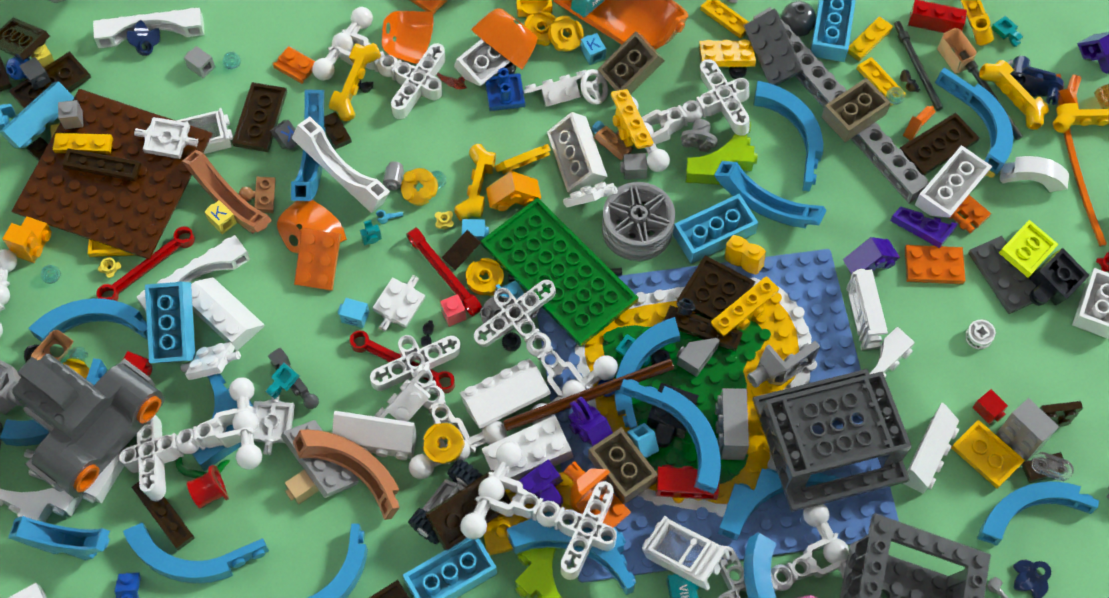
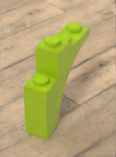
M734 134L730 141L719 150L700 157H688L686 183L721 185L714 176L721 161L738 162L743 171H752L753 164H757L758 154L754 153V146H750V137H747V134L743 136Z
M536 548L517 553L518 560L524 566L529 565L515 580V590L522 598H533L535 595H537L536 598H561L556 588L552 571L553 558L557 548Z

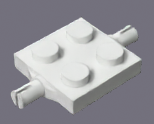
M153 117L151 125L147 130L136 128L134 132L135 136L145 137L143 151L149 154L180 159L186 145L197 147L198 139L188 137L190 125L185 122Z
M605 182L598 183L592 188L590 185L580 188V191L571 193L569 198H564L563 204L567 208L596 201L601 197L617 194L618 190L613 183L606 184Z
M412 275L407 284L392 277L373 306V311L384 318L379 326L380 330L383 329L386 332L391 323L407 328L425 299V295L414 288L419 281L417 276L415 278V275Z
M232 342L202 347L196 352L193 361L181 365V371L186 372L185 375L188 380L222 373L224 367L229 362L239 360L241 354L239 351L233 352L235 347Z
M279 396L276 399L271 397V400L264 402L254 401L253 413L256 414L259 422L255 430L257 434L253 436V440L265 443L263 452L265 455H272L273 444L285 443L281 435L283 431L292 429L295 405L294 403L279 401Z

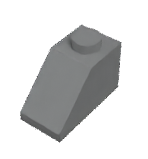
M713 338L689 342L686 347H682L679 350L677 365L697 377L717 350L720 340Z

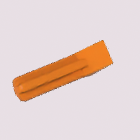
M1073 74L1072 78H1070L1067 89L1059 90L1064 104H1078L1076 95L1081 77Z
M927 106L917 117L912 116L903 134L905 138L910 141L914 139L921 127L935 114L934 106Z

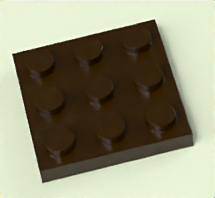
M705 255L679 295L677 302L683 298H688L695 305L694 312L709 320H713L755 285V281Z

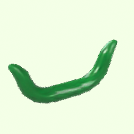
M182 457L175 460L176 468L184 476L198 478L207 473L186 468L183 465ZM224 460L217 466L220 473L230 460Z

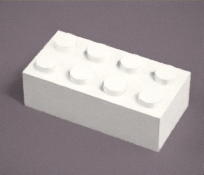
M552 416L481 448L490 469L495 470L498 464L496 452L499 446L506 442L517 444L522 451L521 461L517 466L509 468L505 476L516 481L548 459L553 466H556L574 458L556 416Z

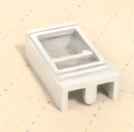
M222 108L218 111L176 120L213 133L204 154L232 147L230 140H233V134L231 129L228 130L227 125H230L227 114L224 115Z
M858 269L852 273L846 290L848 291L857 333L860 336L859 341H862L861 351L879 349L882 337L878 335L887 334L888 330L872 269Z
M666 516L663 517L661 522L656 524L654 532L645 540L642 548L647 559L707 591L710 589L707 579L711 573L719 574L721 569L719 561L721 558L730 559L727 547L721 546L675 523Z

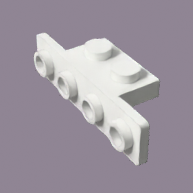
M586 70L576 72L577 76L570 77L569 74L559 77L560 80L553 82L552 79L542 81L543 85L536 87V84L527 85L523 93L527 94L541 90L545 107L580 98L576 80L581 79Z
M428 363L423 367L419 365L412 373L414 375L412 380L409 381L407 379L400 386L402 391L398 395L394 393L387 401L389 405L385 409L381 407L375 414V417L384 418L390 413L395 419L408 422L431 396L416 383L430 365Z

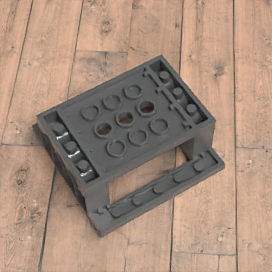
M868 369L753 397V403L791 512L906 483L910 480L903 459L912 446L883 371L869 374ZM857 415L861 417L862 423L855 424L852 421V416ZM835 420L840 421L843 428H834L832 422ZM815 425L822 427L823 433H814L812 427ZM878 458L881 465L879 469L806 487L808 479L815 473Z
M875 513L871 516L868 535L850 544L840 598H880L881 592H884L887 598H984L991 554ZM891 541L963 566L965 569L950 576L888 555Z

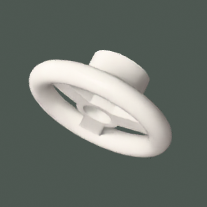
M590 69L583 74L581 78V91L584 98L593 105H599L605 101L608 94V85L606 79L599 71ZM590 75L597 76L594 81H586ZM600 82L602 83L603 87L602 96H600L599 93Z

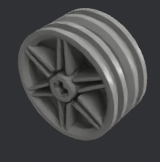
M632 182L618 187L617 194L609 195L603 208L602 235L605 243L616 255L627 260L644 261L660 255L668 247L672 238L675 221V208L672 200L662 189L649 183ZM650 231L654 232V235L649 236L648 234Z

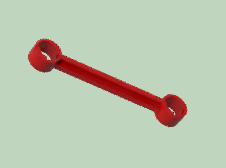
M186 226L177 228L174 232V238L153 253L150 260L145 259L112 285L104 284L100 286L96 293L98 299L118 301V294L177 249L192 246L195 241L192 230ZM184 233L190 234V238L184 240L179 239V236ZM106 291H114L112 297H102Z
M415 227L406 233L411 245L423 254L453 292L459 295L467 312L471 316L479 313L482 308L479 300L467 291L426 242L422 232Z
M358 330L350 336V344L355 352L362 353L367 351L388 362L401 358L400 354L369 340V336L365 331ZM358 337H364L365 344L363 346H356L354 340ZM415 361L411 362L412 366L416 367L420 365ZM430 369L436 386L440 387L444 394L452 392L455 388L453 374L448 371L438 373ZM444 377L450 378L451 385L442 387L439 380Z

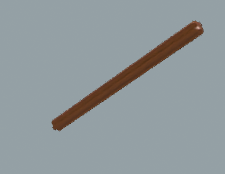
M671 359L662 361L503 421L506 431L566 410L571 408V402L575 401L577 403L579 397H582L587 402L620 390L623 379L641 382L674 369Z

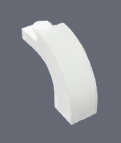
M1021 156L1016 157L1015 162L1004 164L1000 171V181L1008 183L1020 180H1033L1043 184L1049 192L1068 189L1069 173L1062 165L1050 159Z

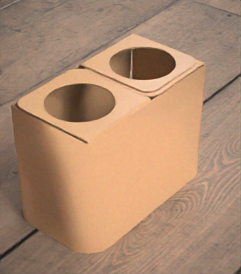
M958 28L945 32L937 48L955 74L967 70L965 66L974 60L977 53L964 33ZM962 51H966L970 58L962 60L959 54Z
M53 330L32 353L31 357L40 360L45 354H50L52 345L59 344L64 348V353L62 356L55 358L61 362L71 350L74 341L61 331Z

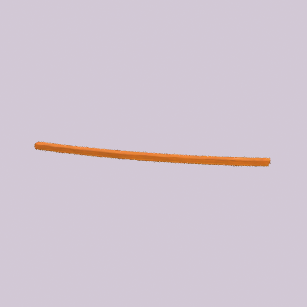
M1060 95L1058 96V106L1064 104ZM1069 128L1064 133L1078 189L1099 246H1106V240L1083 180Z

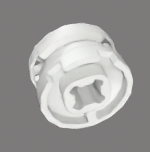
M983 319L976 320L970 324L966 331V341L975 349H985L991 345L996 331L989 321Z

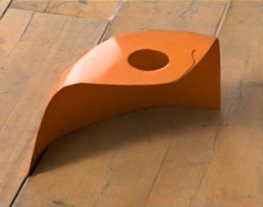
M500 8L491 11L471 29L478 37L521 70L526 65L537 43V35Z
M394 11L390 13L383 21L382 47L384 51L398 59L414 64L418 63L426 53L431 40L434 23L433 12ZM387 23L390 24V33H389V34H387V32H386V25H387Z
M314 200L295 201L280 215L277 221V229L283 242L294 253H299L302 229L296 227L297 224H301L302 228L339 233L341 234L340 242L347 240L339 220ZM291 235L297 237V246H293L290 243L289 237Z

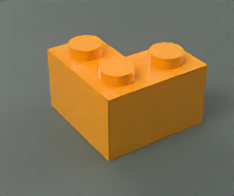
M514 171L508 172L486 188L490 208L499 211H506L515 203L527 206L537 197L542 199L538 180Z
M26 216L21 226L11 223L2 239L9 250L15 253L16 257L35 263L36 259L41 256L44 245L50 240L52 231L47 223Z

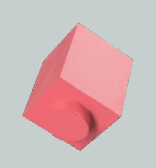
M458 294L440 301L442 314L449 327L467 320L466 310Z

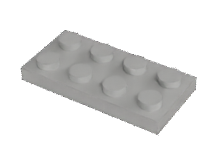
M315 420L283 431L281 438L324 498L357 485L359 479L356 475L338 464L322 459L298 457L293 444L300 430L323 431Z

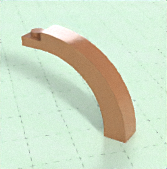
M195 150L182 160L186 168L215 202L219 200L234 214L236 222L243 228L254 234L264 230L267 224L272 221L267 214L246 202L223 179L204 153Z
M300 430L293 444L299 458L322 459L351 471L369 488L378 503L384 520L393 518L400 508L398 500L395 498L399 488L391 474L376 457L358 444L336 434L319 430Z

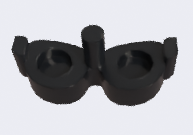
M903 70L900 80L907 82L906 89L910 92H919L921 89L915 83L916 80L911 79L908 70Z
M360 79L358 90L361 89L364 93L369 92L374 86L373 82L362 83Z
M429 320L423 326V333L426 335L421 338V345L423 347L432 344L430 337L434 330L432 320Z

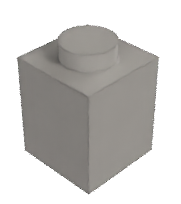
M197 46L184 57L187 68L201 78H204L215 68L212 57Z
M78 101L58 102V118L64 129L83 127V111Z
M646 153L624 154L623 162H620V172L624 173V179L647 178Z

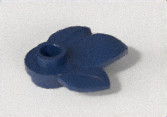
M139 20L134 25V31H127L126 36L128 42L136 48L140 55L147 56L152 53L153 46L159 43L160 30L155 28L149 31L144 22ZM142 44L145 45V50L142 49Z
M1020 560L1013 565V568L1019 573L1014 582L1015 590H1031L1034 598H1042L1049 589L1047 580L1051 576V568L1046 562L1037 561L1033 563L1029 560ZM1043 568L1045 571L1044 575H1039L1037 569Z

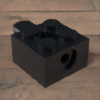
M1061 248L1052 254L1029 277L1036 285L1029 294L1030 300L1037 306L1044 305L1050 300L1056 306L1068 299L1090 275L1064 248Z
M664 383L660 384L658 392L662 393L664 386L685 396L695 406L697 405L699 395ZM652 405L647 426L655 429L658 447H668L674 436L685 439L687 429L669 412Z

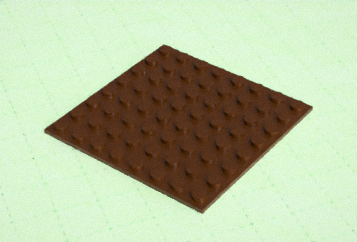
M79 89L73 100L78 101L83 111V127L64 129L60 122L55 133L111 134L113 137L111 154L101 155L139 161L141 168L137 180L130 181L64 168L62 162L66 153H55L53 151L54 133L14 205L12 213L45 222L49 226L150 260L192 177V174L182 160L195 150L204 153L213 133L190 125L188 137L198 139L197 147L186 145L180 159L144 153L145 137L135 136V129L147 130L151 125L153 117L167 120L173 119Z

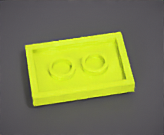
M1028 220L1001 249L999 254L1029 278L1058 246V243Z

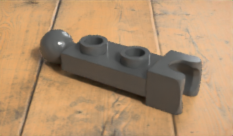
M278 348L268 355L271 360L270 363L276 371L283 363H286L292 369L289 358L282 348ZM298 378L290 387L296 396L300 395L306 408H316L319 404L318 397L315 394H310L308 388Z

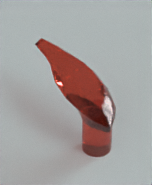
M437 73V76L450 87L455 89L467 88L464 84V77L456 79Z

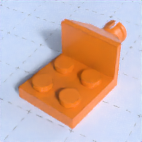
M574 461L572 465L570 464L563 473L574 483L571 487L570 506L576 512L583 515L596 485L604 482L610 471L608 469H589L585 472ZM604 492L600 495V501L603 500L604 495L607 493ZM614 493L612 503L603 521L604 524L612 528L620 524L631 513ZM597 509L591 511L593 515H598L601 513Z

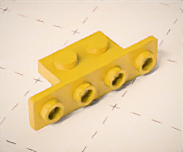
M627 89L612 91L611 97L617 107L613 116V124L619 131L620 139L624 141L626 147L633 146V144L637 149L653 146L654 142Z
M767 276L764 277L711 321V325L722 336L727 335L733 329H746L754 317L757 319L764 313L765 302L779 291V287Z

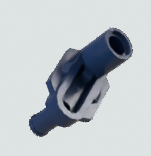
M1017 56L1012 62L1014 71L1011 75L1032 97L1037 95L1047 96L1046 102L1050 104L1051 100V105L1057 104L1058 96L1060 95L1059 90H1063L1064 81L1057 77L1055 73L1030 67L1031 62L1028 57Z

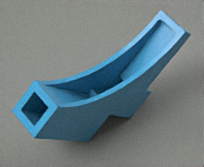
M219 373L207 376L212 385L215 399L212 419L218 412L231 409L238 410L237 401L231 398L229 388L226 389L224 386L226 382L222 375ZM233 425L227 426L225 432L233 431ZM241 442L229 448L224 447V445L205 448L204 450L199 448L192 455L203 471H206L209 466L216 464L240 448Z
M21 516L15 518L8 538L52 554L63 552L83 560L94 558L98 552H103L107 548L110 531L103 528L76 529Z

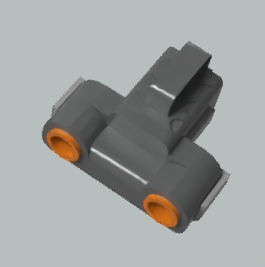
M45 354L40 360L31 357L17 372L21 379L13 387L12 393L24 407V412L50 433L36 448L33 457L26 463V466L57 491L64 490L73 498L79 497L95 482L101 472L140 429L155 416L164 403L165 397L163 393L155 388V384L149 376L125 358L108 370L93 385L51 354Z

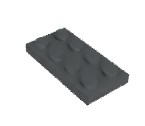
M775 8L743 25L768 83L777 86L804 71Z
M1000 236L970 249L968 254L1007 313L1011 314L1033 304L1029 294L1036 285L999 254L1001 249L1007 244L1003 236Z

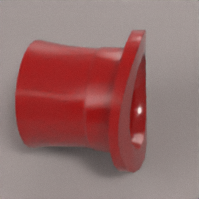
M215 465L209 466L208 472L203 476L187 481L188 491L199 509L222 497L226 501L229 500L220 471Z

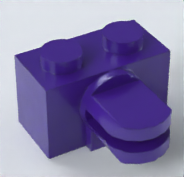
M1109 32L1094 34L1077 43L1083 59L1098 60L1102 72L1109 73Z
M582 397L577 399V403L575 401L570 403L573 413L568 415L571 422L569 427L575 435L579 434L584 443L588 442L594 446L613 433L607 419Z
M549 459L518 480L522 483L523 489L536 495L538 499L543 498V502L554 501L560 508L562 507L563 498L555 487L563 479Z

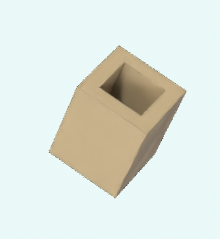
M302 470L285 482L287 487L285 493L291 501L295 499L298 505L319 491L305 470Z

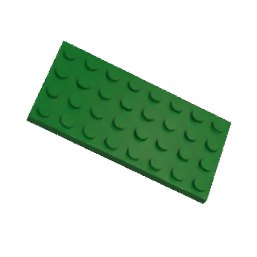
M538 197L481 240V245L526 291H529L543 280H550L554 283L556 294L542 308L580 347L638 302L639 297ZM543 287L544 292L549 294L550 288ZM536 292V294L538 295L539 299L542 300L541 294L539 295V293Z

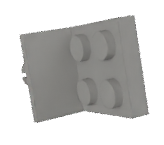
M816 341L811 344L806 343L799 349L798 353L795 355L790 354L784 361L770 345H767L757 369L749 373L747 378L755 388L764 381H768L769 384L782 385L814 363L820 345Z
M0 360V412L6 415L16 405L22 406L12 393L13 387L19 382L21 377L14 367Z

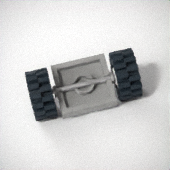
M457 459L447 471L452 481L445 479L425 506L418 508L408 521L410 526L419 535L423 536L426 540L428 539L431 543L438 544L440 541L425 514L483 476L471 464L469 465L468 462H464L462 459Z

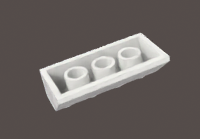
M481 39L457 58L454 68L465 80L482 86L498 73L500 68H504L509 64L510 61Z
M571 112L547 131L568 193L580 191V188L589 185L591 188L595 187L594 185L608 177L586 116Z
M961 145L919 194L915 206L930 216L950 218L992 166Z
M213 277L198 280L191 284L193 312L226 343L232 342L235 351H238L265 327L254 314Z
M531 359L520 361L517 365L504 369L499 374L488 377L482 382L469 386L460 392L467 413L480 429L551 394L539 369Z
M944 403L940 404L933 415L909 465L907 474L910 480L902 483L922 494L925 493L927 488L932 489L936 478L933 476L935 472H940L944 464L941 459L943 455L947 456L951 449L950 439H955L959 431L956 428L959 420Z
M334 411L332 434L344 437L379 457L394 456L399 460L413 458L417 441V433L413 422Z

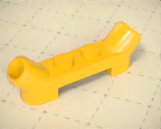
M960 0L963 9L967 10L966 17L973 31L976 44L982 46L991 43L994 36L990 26V19L984 10L981 0Z
M357 43L354 45L349 55L350 60L354 64L341 92L334 90L329 109L336 111L342 121L347 122L355 117L351 99L358 92V83L365 76L366 65L381 58V53L375 43L367 46Z
M999 60L995 64L985 63L979 72L981 80L994 82L1014 105L1023 112L1027 128L1036 130L1043 126L1044 116L1049 112L1046 102L1040 96L1034 99L1011 75L1014 69L1006 61Z
M1066 103L1056 108L1057 118L1053 121V128L1059 133H1065L1072 125L1105 126L1109 125V108L1079 109L1077 103Z
M475 144L469 150V156L477 167L472 170L471 180L473 182L472 185L468 186L467 190L469 198L454 208L455 215L460 221L471 217L482 218L485 201L484 196H480L485 173L493 174L496 153L486 151L482 144Z

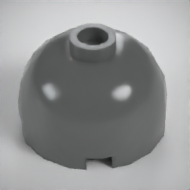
M794 1L784 8L781 20L790 26L791 31L796 36L801 37L806 36L813 30L816 14L809 3Z

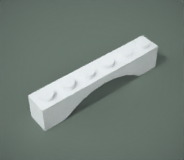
M200 8L93 21L94 40L98 48L119 45L127 39V31H134V25L139 20L144 22L149 31L159 28V30L172 31L185 37L204 35V21Z
M311 117L297 125L292 139L366 209L372 213L384 204L390 191L377 179L362 175L346 164L331 146L323 128Z
M234 235L231 238L225 239L215 248L209 249L199 258L193 259L183 268L175 270L172 275L159 280L157 284L170 282L190 283L194 279L213 271L235 270L248 262L250 257L247 250ZM143 290L136 297L146 312L145 290Z
M896 327L884 338L880 346L877 366L870 374L883 371L886 378V373L889 370L894 371L899 366V361L902 358L907 359L912 354V347L915 342L900 328Z

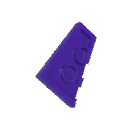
M901 206L892 215L890 220L899 227L938 248L944 244L957 227V223L951 222V224L941 222V219L937 217L930 219L924 217L921 212Z

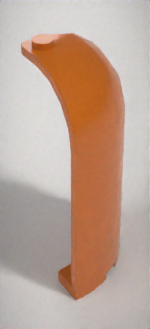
M554 0L555 3L621 45L636 31L655 50L669 43L677 33H680L684 29L685 22L689 17L687 11L673 0H605L585 18L570 9L572 0Z

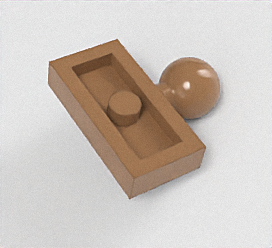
M607 126L599 130L594 136V139L621 161L624 154H630L633 150V147H626L624 141L620 139L619 131L615 133Z
M257 177L256 191H253L250 187H243L240 189L239 195L245 201L255 198V208L263 213H274L275 177Z

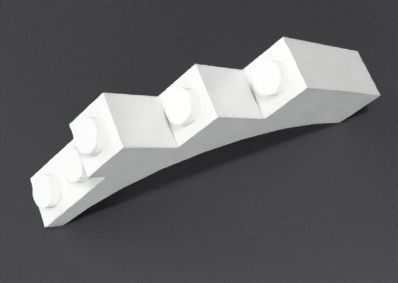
M120 454L101 472L95 482L77 498L71 497L64 490L59 492L54 488L34 492H15L0 489V506L3 504L9 506L8 509L18 514L17 517L24 516L46 522L52 511L60 516L66 514L71 517L83 498L91 503L97 501L102 504L124 468V465L119 461Z

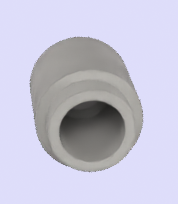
M390 162L386 167L383 185L389 190H396L401 187L404 175L401 163Z

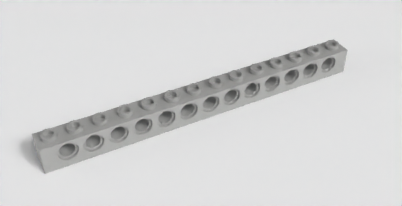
M770 7L754 16L753 20L772 10V8ZM782 21L804 70L795 77L824 108L827 103L846 92V89L838 83L832 73L828 72L823 63L813 55L812 51L802 43L800 37L791 31L790 26ZM873 123L851 138L908 203L917 199L919 194L929 184L928 179L916 169L914 163L905 157L903 151L894 145L892 139L885 135L877 123Z

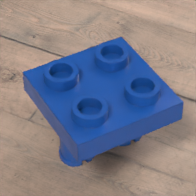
M500 68L498 76H493L485 82L489 111L525 107L520 73L509 74L507 68Z

